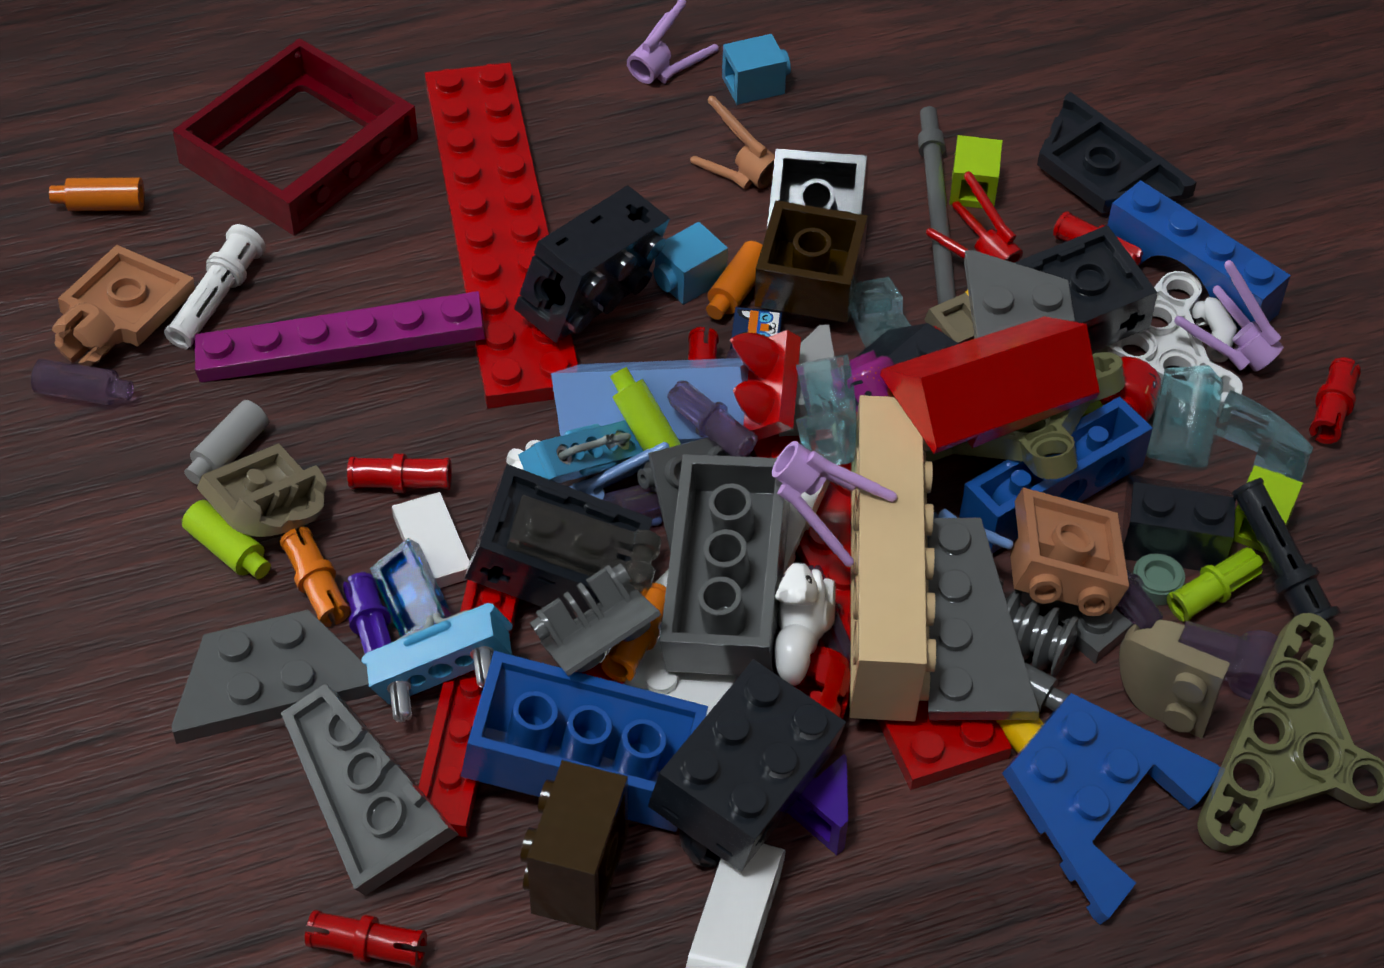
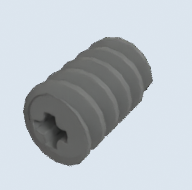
M999 578L1003 589L1004 580ZM1015 589L1005 599L1024 662L1033 655L1032 666L1044 672L1052 665L1051 676L1055 678L1063 668L1077 638L1079 618L1073 616L1062 627L1058 625L1060 608L1055 606L1043 617L1039 615L1041 603L1032 600L1026 607L1021 606L1022 591Z

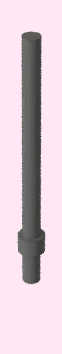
M927 106L920 111L921 132L918 135V147L925 163L930 227L950 238L942 155L945 152L944 133L939 129L937 109ZM932 239L938 304H941L956 297L952 253L949 249Z

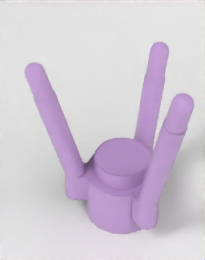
M679 0L670 12L665 13L646 40L628 57L627 67L638 81L650 84L658 78L662 83H666L674 74L718 52L719 46L713 44L669 65L671 52L668 46L661 41V38L686 6V0Z
M1228 260L1224 264L1225 269L1255 321L1250 322L1225 291L1218 285L1214 286L1213 293L1242 328L1232 339L1237 345L1236 348L1233 349L1182 316H1176L1174 322L1189 334L1229 358L1239 370L1249 365L1253 371H1259L1272 362L1284 348L1279 342L1281 336L1270 325L1235 264Z
M797 441L787 445L773 465L772 476L782 482L777 494L790 502L832 552L847 567H851L854 564L853 558L805 502L801 494L804 492L809 495L815 494L827 479L849 491H853L858 487L890 502H894L897 499L895 492L827 460L816 451H810Z

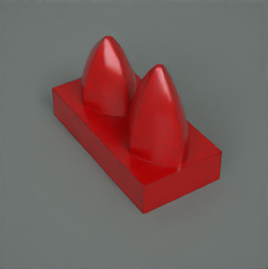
M789 330L769 337L757 333H742L732 337L730 342L735 352L749 369L748 381L738 384L732 390L740 409L744 413L742 434L758 441L793 429L801 337Z

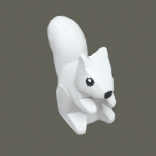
M801 562L793 563L786 570L775 595V599L780 601L778 625L781 628L775 641V665L779 676L793 686L798 685L803 680L809 668L810 654L815 652L818 640L835 623V581L828 578L823 580L821 571L812 569L811 572L809 567Z

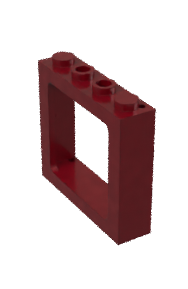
M298 38L285 49L278 52L270 60L252 73H249L237 84L216 97L212 102L172 130L180 164L293 236L418 139L414 105L301 38ZM298 92L309 93L364 127L283 190L219 151Z

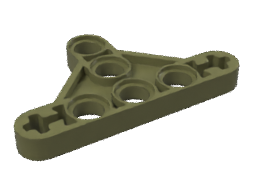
M1109 352L1093 354L1100 390L1097 398L974 448L966 441L936 454L930 449V451H926V461L933 462L952 454L1023 461L1033 474L1043 479H1058L1071 474L1078 465L1075 441L1071 435L1090 403L1112 396L1124 388L1126 381L1121 357ZM1052 454H1060L1053 457H1045Z
M1302 613L1288 622L1278 635L1199 815L1197 823L1199 835L1203 842L1213 850L1220 852L1232 851L1248 841L1262 813L1328 794L1360 810L1371 809L1384 801V761L1354 745L1323 671L1333 648L1334 635L1328 622L1319 615ZM1303 630H1307L1311 633L1310 642L1313 646L1302 655L1300 660L1294 659L1292 657L1298 653L1302 644V637L1299 634ZM1277 672H1286L1295 677L1299 685V694L1296 698L1284 697L1277 691L1274 685V676ZM1265 717L1271 719L1277 725L1280 736L1276 744L1264 743L1257 737L1253 727L1256 718ZM1306 743H1315L1324 748L1329 759L1328 767L1325 770H1316L1307 764L1303 756V749ZM1245 763L1256 770L1260 780L1256 791H1247L1237 785L1233 775L1236 764ZM1356 769L1368 770L1374 775L1378 784L1375 796H1365L1357 791L1352 779ZM1232 802L1242 804L1235 810L1230 821V825L1237 831L1224 836L1220 833L1221 823L1214 818H1219L1230 809Z

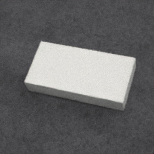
M437 492L393 505V518L408 554L417 547L419 548L437 589L467 580L465 575L470 561L441 493ZM417 553L413 554L410 560L415 572L425 571Z

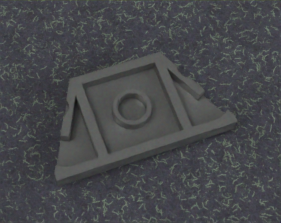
M965 250L964 265L975 339L1044 316L1075 322L1067 279L978 251Z
M304 610L204 634L171 727L175 742L178 744L283 718L281 712L323 684H327L335 690L345 702L377 695V693L369 687L367 667L309 610Z

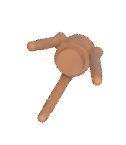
M709 96L708 103L722 117V120L732 132L745 144L735 159L736 165L739 166V171H734L698 156H692L690 162L736 182L745 190L752 183L759 189L768 187L772 184L775 155L758 142L715 96Z

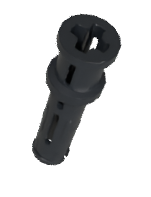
M1263 479L1252 480L1235 489L1232 495L1240 505L1257 541L1260 543L1278 577L1274 581L1276 585L1274 589L1277 594H1284L1295 617L1302 613H1312L1329 621L1340 615V609L1338 606H1331L1317 579L1320 574L1317 566L1314 567L1312 563H1305L1284 520L1264 486Z

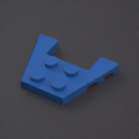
M1071 693L1059 704L1002 774L1040 835L1046 832L1063 859L1059 865L1070 883L1076 880L1090 902V905L1086 908L1092 918L1098 924H1102L1111 917L1135 886L1136 882L1093 844L1095 837L1146 773L1189 810L1201 800L1214 783L1220 766Z

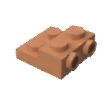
M1023 487L1014 501L1018 539L1010 551L1014 589L1030 593V597L1038 603L1047 604L1058 600L1077 605L1079 610L1087 616H1099L1104 613L1111 614L1129 588L1118 513Z

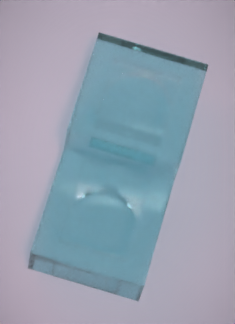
M889 277L857 282L850 311L865 348L887 330L911 326L903 314V296Z
M848 354L810 360L796 365L807 415L796 419L801 444L810 451H816L837 465L853 462L856 447V404Z
M1230 390L1223 403L1214 434L1256 451L1257 454L1253 466L1256 465L1273 472H1278L1301 482L1313 451L1311 444L1280 416L1252 399Z

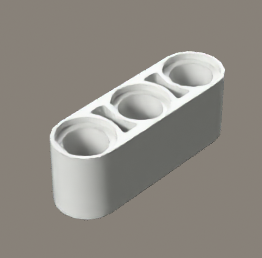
M763 844L742 872L721 858L689 952L686 968H752L781 876L785 849Z

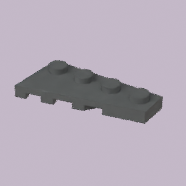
M933 518L932 535L928 536V548H934L935 559L933 579L928 580V593H935V619L933 626L929 625V639H936L935 671L930 672L929 720H1039V709L982 519Z

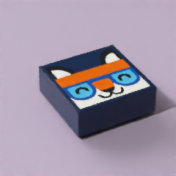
M735 307L731 338L742 333H757L767 337L780 333L782 311ZM731 344L730 353L737 354Z

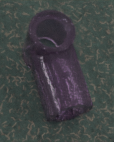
M1186 621L1180 643L1229 662L1230 665L1224 681L1229 682L1231 690L1238 696L1250 700L1278 636L1260 630L1248 631L1242 636ZM1277 672L1274 676L1276 689L1278 688L1281 672Z

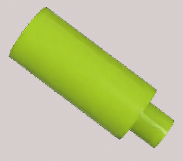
M627 367L610 376L618 391L612 398L643 451L651 449L662 442H667L670 447L681 444L644 379L635 382Z
M200 500L194 503L184 514L182 519L183 529L238 575L250 573L256 579H261L267 575L271 564L263 558L264 547L251 536L233 529L207 500Z

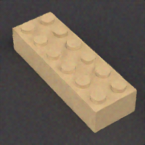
M860 395L851 455V471L895 492L897 499L894 502H890L858 487L851 491V557L854 560V564L851 566L850 718L915 722L919 701H928L930 672L935 671L936 639H929V625L933 626L935 619V593H928V580L933 579L935 556L934 548H928L927 536L932 535L934 518L933 504H927V493H930L932 488L933 464L932 461H926V451H930L929 446L895 397Z

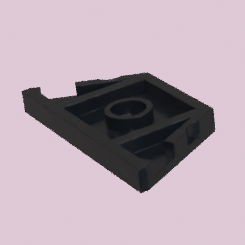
M1072 92L1066 94L1059 116L1054 119L1049 137L1045 139L1041 147L1037 162L1040 168L1101 213L1110 212L1112 203L1140 180L1173 201L1192 197L1197 184L1192 178Z

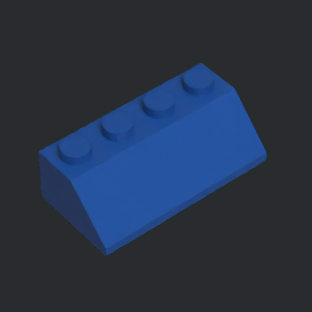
M494 651L467 743L461 777L540 797L545 781L547 779L555 780L562 760L628 776V820L677 832L678 827L649 808L648 804L660 771L706 717L708 706L579 672H574L568 676L560 667Z

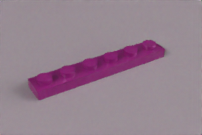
M479 291L195 334V372L201 383L485 339Z

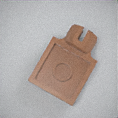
M116 245L58 298L60 313H63V315L52 327V331L56 333L54 344L60 353L72 363L90 350L78 362L81 367L97 364L116 344L126 342L139 346L195 290L194 278Z

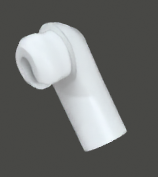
M1208 297L1205 301L1196 302L1192 308V317L1197 319L1196 324L1202 327L1209 325L1212 331L1211 335L1232 347V339L1237 333V326L1221 301ZM1207 345L1206 353L1210 360L1224 362L1228 359Z

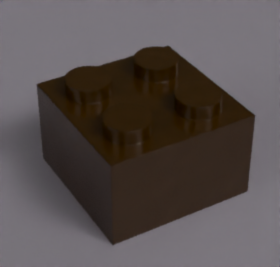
M775 200L756 266L754 307L847 323L865 252L868 216Z
M562 760L555 780L547 779L542 787L538 803V812L542 813L538 828L529 827L523 840L520 860L527 863L523 878V890L529 891L531 914L597 930L628 837V776Z

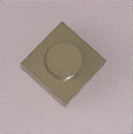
M967 293L929 308L924 319L926 323L939 327L945 335L959 344L975 339L970 301Z

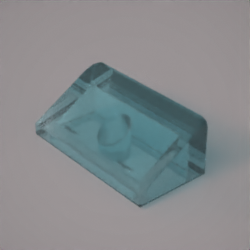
M1209 365L1165 368L1161 384L1162 391L1158 399L1152 426L1153 430L1146 455L1152 459L1193 467H1206L1223 391V381Z

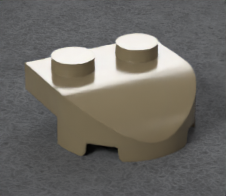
M278 443L203 474L197 489L233 529L249 536L266 537L286 533L291 529H297L315 521L325 505L324 492L327 483L317 465L303 470Z
M1158 620L1152 628L1140 629L1134 624L1127 631L1121 643L1119 653L1121 679L1130 700L1144 714L1165 723L1171 729L1203 738L1230 663L1180 643L1185 625L1167 620Z

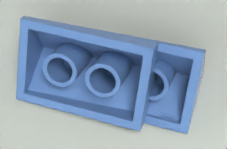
M740 358L579 364L551 373L560 436L565 435V432L571 429L592 424L603 426L625 420L612 398L618 391L610 376L627 367L635 382L644 379L681 444L733 430L735 431L737 444L754 442V439L742 434L744 413L740 409L732 391L738 384L748 381L749 369Z

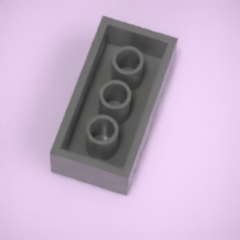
M683 454L660 634V646L666 671L740 675L754 659L774 673V651L778 635V608L780 601L775 599V595L784 573L790 502L777 494L782 482L772 476L773 465L777 458Z

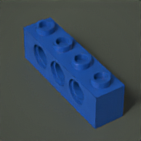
M1119 396L1082 417L1071 435L1075 441L1078 460L1077 468L1071 474L1058 479H1043L1033 474L1023 461L1006 460L965 483L959 518H981L984 529L1015 541L1018 539L1014 501L1023 487L1080 503L1143 466L1153 427ZM1052 454L1045 457H1053L1060 454ZM989 543L992 553L1003 548Z

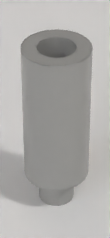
M241 401L190 453L193 463L184 471L186 477L198 485L203 474L232 463L269 425V419L265 412L252 401Z

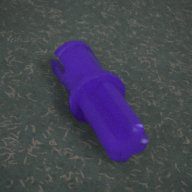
M366 572L355 573L347 578L348 582L344 581L343 590L351 610L349 626L353 633L360 636L364 653L392 643L387 629L391 622V615L387 607L381 603L375 577Z

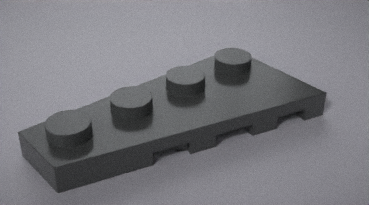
M323 684L281 712L355 890L366 896L459 835L339 694L327 684Z

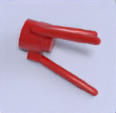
M967 171L964 174L965 180L996 230L990 229L987 231L959 201L953 202V209L980 237L974 249L1009 262L1019 261L1022 258L1023 251L1013 242L1016 235L1006 226L972 172ZM933 228L926 230L928 237L965 259V250L969 249Z

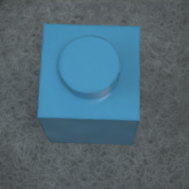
M772 34L723 44L722 79L736 105L785 94L786 75L791 73L790 58L785 49L781 50Z
M697 222L666 239L662 251L655 258L654 278L663 291L670 292L684 305L711 289L727 267L728 247L705 226Z

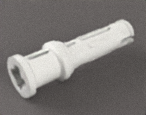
M240 224L232 225L226 233L227 241L219 252H213L206 261L207 273L188 297L170 325L164 330L166 338L172 344L182 349L191 347L195 340V334L200 333L230 288H236L247 278L246 269L253 259L260 258L266 250L264 240L253 229Z

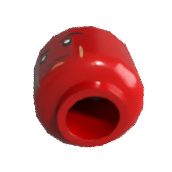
M1121 357L1126 381L1125 386L1120 392L1101 399L1100 402L1102 405H1105L1120 396L1148 422L1155 411L1162 391L1161 378L1157 370L1148 362L1135 357Z

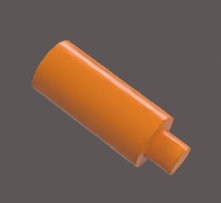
M141 177L67 178L65 185H51L49 187V200L51 204H65L68 211H142L145 202L144 183Z
M756 241L745 242L708 291L707 297L710 303L706 307V312L711 318L719 320L724 314L735 313V307H739L755 286L756 266L762 249L761 243Z

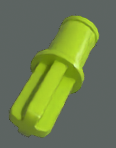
M1246 547L1216 566H1204L1200 570V576L1176 591H1171L1167 594L1166 598L1170 610L1180 621L1187 622L1194 615L1213 603H1224L1230 600L1232 591L1262 573L1263 560L1252 548Z

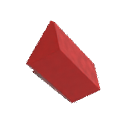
M1045 316L882 368L880 376L934 454L966 441L972 448L1093 400L1100 393L1087 324Z

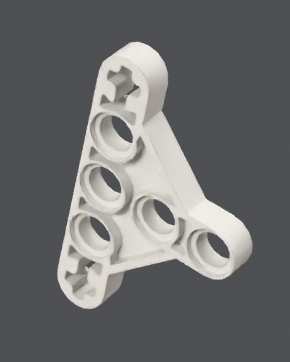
M1184 271L1167 273L1154 287L1158 293L1153 316L1163 318L1169 325L1166 327L1151 326L1149 329L1095 350L1092 354L1109 352L1120 357H1135L1146 361L1157 370L1161 378L1162 392L1205 414L1214 417L1231 415L1236 411L1242 394L1243 386L1241 380L1234 373L1210 362L1202 341L1189 334L1174 322L1176 316H1182L1191 323H1194L1192 308L1200 299L1202 292L1201 283L1195 276ZM1181 289L1187 292L1190 298L1176 299L1169 295L1167 291ZM1129 344L1137 345L1143 348L1146 354L1133 356L1126 353L1122 347ZM1171 365L1179 366L1185 369L1188 375L1185 377H1174L1169 375L1164 368ZM1196 379H1200L1198 386L1195 385ZM1218 390L1222 391L1220 395H1216L1215 393H1217Z

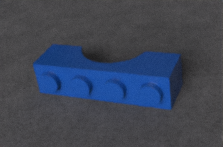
M1141 180L1112 203L1108 226L1115 236L1142 249L1143 255L1140 265L1153 256H1167L1178 260L1199 277L1210 297L1218 299L1213 293V288L1217 285L1220 286L1250 322L1255 321L1225 269V262L1231 260L1242 275L1267 320L1270 322L1279 314L1291 277L1290 274ZM1232 317L1234 323H1235L1236 326H1237V329H1238V330H1241L1242 328L1239 326V324H1238V323L1234 320V318Z

